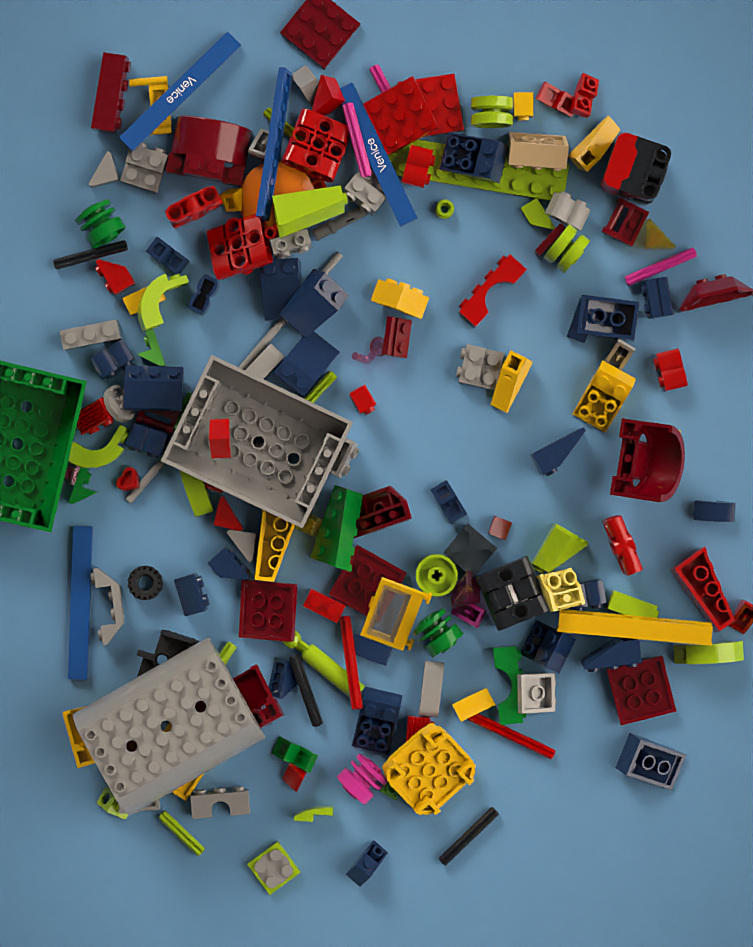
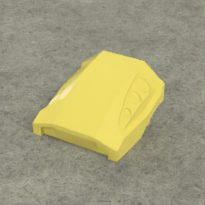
M572 568L536 576L539 579L542 592L551 612L585 604L581 585L577 581V576Z

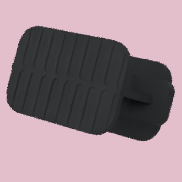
M161 630L154 654L138 650L137 656L143 657L137 677L160 665L157 661L159 655L166 656L168 660L197 644L199 641L176 632Z

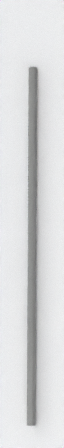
M336 252L321 271L328 275L343 256ZM278 320L238 368L246 370L287 321ZM162 457L139 482L140 488L133 489L126 497L128 502L132 503L166 464L161 461Z

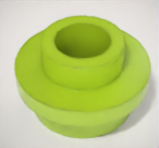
M440 200L435 206V212L438 217L447 219L453 215L454 205L449 200ZM447 206L448 212L443 213L441 207Z

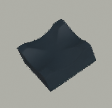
M467 523L443 553L471 577H474L497 550V547Z

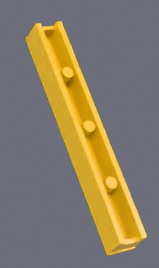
M567 609L559 610L557 632L712 646L713 626L711 622Z

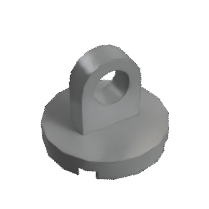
M113 385L104 392V404L115 420L127 422L135 416L134 410H124V389L119 388L121 387L119 385Z

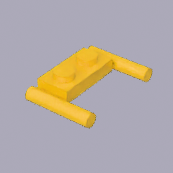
M167 76L129 79V87L149 85L150 106L169 89ZM171 115L150 135L172 133Z

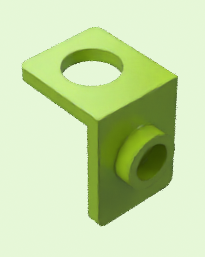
M105 787L97 804L106 812L126 819L128 814H120L119 803L116 801L110 788ZM109 794V801L104 804V798Z

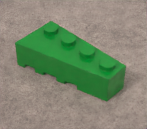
M334 485L310 558L351 572L350 558L354 556L355 550L352 547L353 538L357 536L356 520L360 517L363 494Z

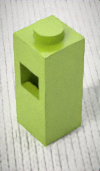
M612 590L606 607L624 615L657 618L659 614L658 606Z

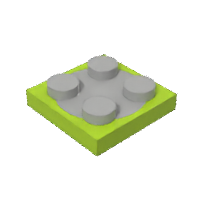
M279 841L247 863L269 895L301 873Z

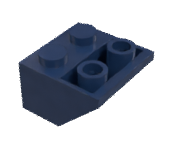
M193 573L174 579L184 616L204 612L208 609L207 606L210 605L208 595L203 594L202 587H204L202 576Z
M536 620L521 650V655L559 674L576 639L563 632H557V629Z

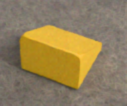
M242 188L227 189L220 194L226 212L242 210Z

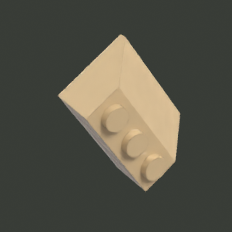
M509 132L508 164L512 165V167L523 168V166H531L532 169L547 167L553 171L566 169L569 149L566 136Z

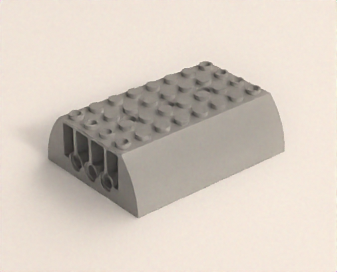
M211 355L161 461L303 528L353 422ZM210 419H230L231 458L211 459L209 444ZM257 436H261L264 439V445L260 448L255 447L253 444V440ZM291 453L298 454L299 462L297 464H291L288 461V456Z
M209 637L73 714L78 733L116 801L128 815L136 813L266 738ZM198 701H203L206 704V710L202 713L195 709ZM167 720L172 724V729L169 732L162 731L161 723ZM130 740H134L137 743V749L134 752L128 751L126 747L127 742Z

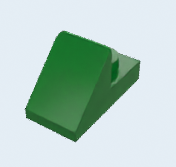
M80 468L69 500L70 504L78 503L98 493L84 487L85 484H89L92 476L89 473V468Z

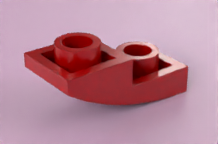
M585 73L581 74L575 89L570 112L584 118H588L591 115L592 102L598 92V79Z

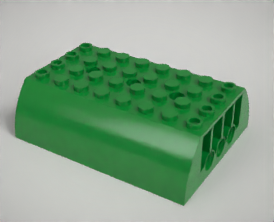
M0 361V521L52 532L87 381ZM25 401H29L32 404V409L29 412L22 410V404ZM17 438L23 441V447L19 450L13 447V441ZM6 476L14 478V484L11 487H7L4 484Z

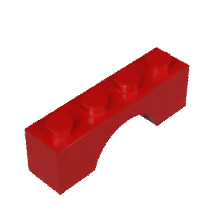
M511 254L508 257L503 255L496 263L499 267L495 271L491 269L484 277L486 280L482 286L478 284L471 291L473 296L469 300L465 298L458 306L460 308L458 313L475 328L489 313L485 304L487 291L498 283L514 285L527 270Z

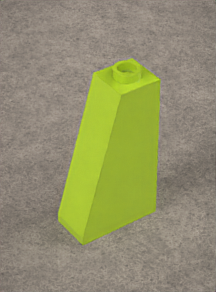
M341 185L272 196L279 238L345 213L344 205L348 204L346 193H342Z

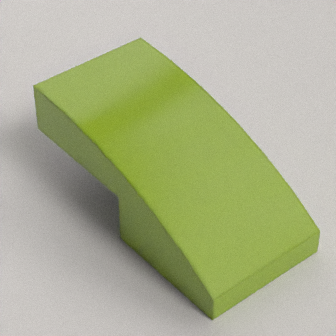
M316 806L302 810L294 815V821L313 822L314 814L333 816L334 806Z

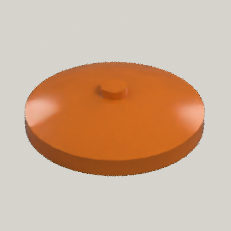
M279 161L274 196L315 189L306 173L291 168L282 163V161ZM264 163L254 168L242 183L241 212L243 217L256 214ZM273 202L269 222L266 221L267 228L276 223Z

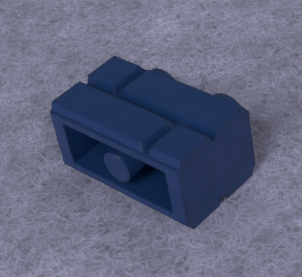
M661 277L644 280V285L640 287L642 297L646 296L647 304H644L645 315H649V319L674 315L668 278Z

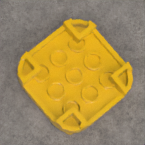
M430 723L420 729L396 750L383 764L382 769L390 786L421 816L422 814L436 815L440 813L439 808L467 783L470 786L474 781L476 765L445 729Z

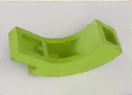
M163 274L153 280L144 290L138 304V319L143 332L160 327L164 323L159 311L160 297L165 292L185 286L189 282L187 275L180 276V274L169 277L168 281L167 275Z
M120 425L109 444L100 450H89L74 442L69 462L86 468L103 467L114 462L125 451L119 444H124L126 441L128 428Z
M179 470L195 517L213 512L211 499L204 481Z
M743 641L712 643V646L698 644L673 645L674 664H714L744 660Z

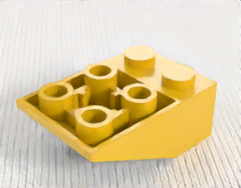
M602 360L572 414L606 433L632 390L636 378Z

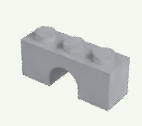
M118 320L60 331L62 346L65 351L122 339Z
M244 786L233 787V790L225 791V788H215L214 792H206V789L195 790V793L190 796L192 819L212 817V806L218 801H223L229 805L231 816L245 815L251 812L249 789H244Z

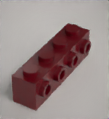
M103 52L91 129L94 131L117 134V131L121 129L122 119L120 118V113L125 107L123 95L128 88L126 77L127 73H130L131 61H129L126 55Z

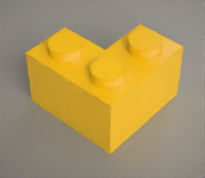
M389 278L386 281L378 279L370 301L422 319L429 297L422 295V290L414 287L411 290V285L400 282L398 285L397 281Z

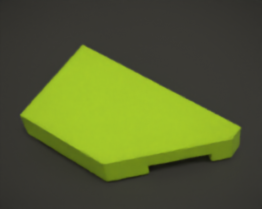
M537 198L520 208L530 225L551 230L555 229V226L549 216L545 214V210Z

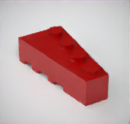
M704 546L697 549L670 569V571L705 620L712 623L713 631L720 632L735 621L727 599L724 597L721 584L716 577L714 567L709 560L708 552Z

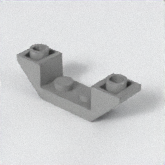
M94 568V572L91 573L92 584H95L96 588L111 586V590H108L109 600L113 601L114 606L111 609V617L116 623L102 625L101 630H98L99 641H103V645H107L125 623L121 585L102 569Z

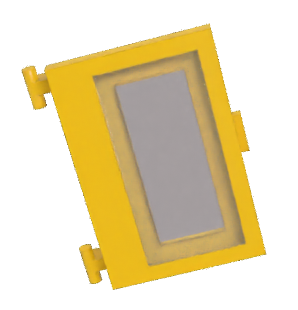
M382 577L375 597L372 596L368 606L370 610L360 635L403 651L405 645L408 646V650H411L415 640L408 639L422 600H426L425 603L429 604L432 593H424Z

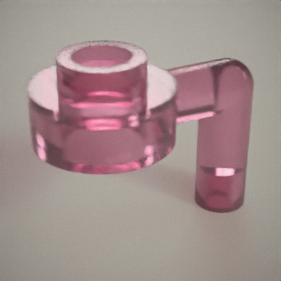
M375 337L370 344V353L367 356L354 352L352 359L368 365L371 364L376 356H384L382 354L384 338Z

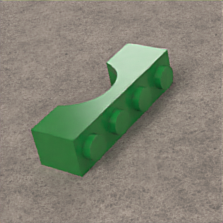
M516 645L493 647L495 668L506 672L511 680V691L508 697L498 704L500 725L523 723L526 713H518L517 674H523L522 668H518V661H521V651L517 649Z

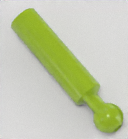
M296 630L294 642L283 641L286 647L297 649L301 653L303 661L350 698L347 673L343 667L314 644L307 645L301 640V635ZM359 681L360 691H362L365 685Z

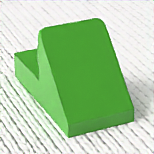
M147 330L144 340L147 347L151 346V350L137 355L159 366H166L155 330Z

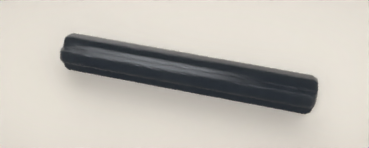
M125 240L57 258L53 260L55 269H61L127 251L128 245Z
M295 654L289 657L311 724L313 727H318L323 724L301 657L299 654Z
M491 807L439 857L440 862L445 866L451 862L499 815L498 811Z

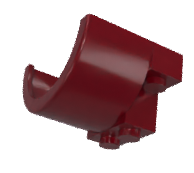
M178 116L166 173L241 187L244 180L252 131L246 127L221 120L197 116ZM181 155H186V159H183ZM225 162L233 164V166L225 167Z
M622 418L619 437L622 438L617 475L612 476L610 495L653 502L669 500L677 490L684 470L685 447L680 431L673 425ZM642 434L645 435L647 442L639 441ZM633 479L641 480L636 487L633 485Z
M257 664L233 678L261 729L285 716L277 698L274 699ZM198 701L195 705L196 711L204 712L206 710L205 702Z

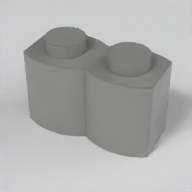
M554 192L545 214L567 226L570 224L575 229L581 231L591 211L586 207L587 203L578 199L575 202L571 199L572 195L566 192Z

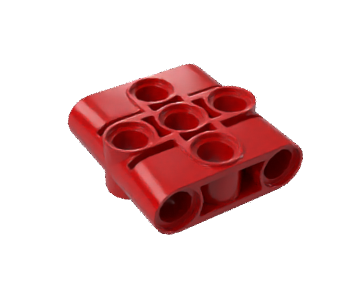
M301 109L283 155L282 163L322 181L333 182L350 139L348 126L312 110ZM320 126H325L328 131H322ZM300 135L304 141L297 140L295 136ZM313 143L320 144L321 148L314 147ZM331 150L337 151L339 156H334ZM307 160H312L315 163V165H309L307 163Z
M215 186L205 187L170 205L165 210V213L172 227L177 228L204 217L219 208L223 202Z
M256 214L241 219L231 218L226 224L207 230L213 271L218 280L237 274L248 275L256 268L273 263L270 241L264 234L267 228L266 221L260 220L256 217Z
M615 515L602 520L609 538L610 547L618 560L623 574L629 576L643 570L636 552L635 543L627 530L622 515Z

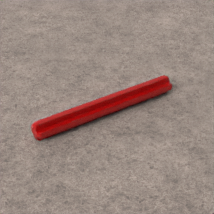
M342 616L339 621L351 708L358 710L363 706L350 616Z
M476 714L467 719L544 757L552 759L555 755V749L504 725H500V723L481 714Z

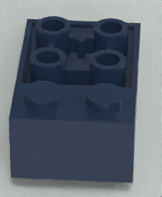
M449 132L440 170L500 184L509 146L500 141Z
M614 637L580 660L581 665L588 672L599 671V668L603 667L613 670L617 669L620 665L636 667L637 663H642L640 640Z
M365 687L362 698L363 707L359 711L352 746L389 754L403 695Z

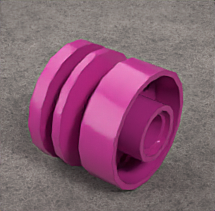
M359 753L356 758L361 764L359 765L352 760L351 764L355 770L352 772L345 767L337 776V779L350 796L366 805L374 796L370 787L373 786L375 789L380 790L381 786L376 781L378 780L384 785L388 781L382 770L371 759Z

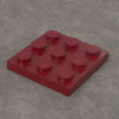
M306 0L281 30L280 34L323 69H326L360 27L361 23L332 0Z
M357 544L354 556L350 558L351 572L342 570L329 595L367 616L370 607H368L372 596L375 597L381 578L383 577L401 584L407 572ZM387 590L376 622H380L396 592Z
M242 580L238 638L294 642L298 584Z
M662 655L644 659L642 663H637L636 667L621 665L617 669H606L621 726L677 711Z

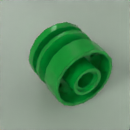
M109 199L91 205L75 219L77 225L83 224L80 227L81 231L91 229L86 239L92 248L108 244L126 229L119 216L110 218L116 210L114 207L107 209L111 205Z
M444 607L430 613L412 631L415 636L423 631L424 634L418 639L420 642L427 638L430 640L424 648L432 658L439 653L443 654L457 643L456 640L464 634L456 623L449 627L446 625L451 619L450 615L441 619V616L447 612Z

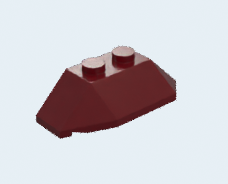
M726 274L715 276V280L709 282L707 278L696 281L697 284L691 287L678 308V312L681 313L753 296V289L732 276L727 277Z
M392 486L363 495L360 517L356 520L357 536H354L353 539L411 520L412 516L407 500Z

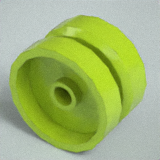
M495 95L471 98V109L478 112L471 115V126L476 128H506L513 126V115L507 113V111L513 108V98Z
M570 224L543 257L550 263H553L559 255L562 256V259L557 264V269L564 274L571 265L577 262L585 252L583 250L591 241L584 235H580L575 242H572L571 240L577 234V229Z
M431 554L425 556L418 563L415 578L419 588L424 593H432V596H443L455 587L458 572L455 564L449 557L442 554ZM435 571L440 573L439 578L433 577Z

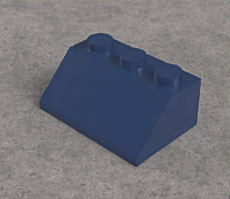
M126 366L124 410L182 411L184 392L183 367Z

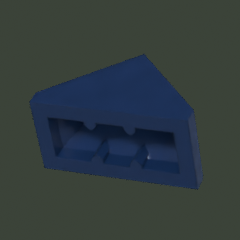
M275 657L269 689L273 697L283 699L298 683L290 661Z

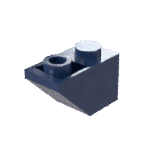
M225 547L207 563L220 578L248 579L250 577L248 574L250 569L244 563L240 564L236 560L238 556L231 548L227 550Z
M373 840L345 875L361 887L373 875L388 852Z

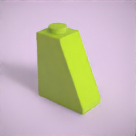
M554 523L531 562L535 565L533 569L542 574L545 571L550 573L586 547L589 542Z

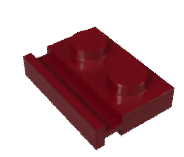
M387 316L383 355L407 358L412 320Z

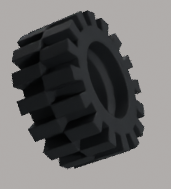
M140 566L130 573L127 585L130 590L129 592L140 600L153 599L162 590V576L152 566ZM146 575L152 579L153 585L149 590L139 588L138 580L141 576Z

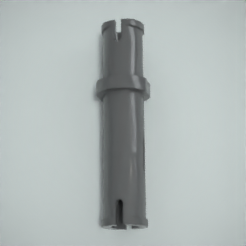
M359 206L332 221L330 219L327 220L326 224L312 230L318 241L331 233L333 235L336 234L337 230L369 214L364 213Z

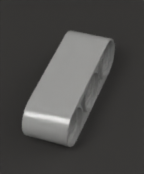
M271 343L245 371L265 379L285 356Z
M425 660L419 716L438 718L444 672L443 662Z

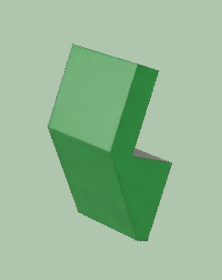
M279 736L272 751L273 755L283 761L292 763L309 773L318 757L317 754L281 736Z

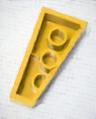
M263 509L261 512L254 579L274 582L295 525Z

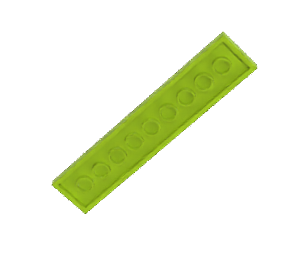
M416 140L397 152L388 155L397 176L403 177L410 146L415 145L433 150L432 155L436 156L433 167L429 166L428 174H431V182L551 201L554 192H565L569 164H567L566 169H561V171H553L547 167H542V169H532L531 166L514 168L508 164L507 154L500 184L440 170L446 144Z

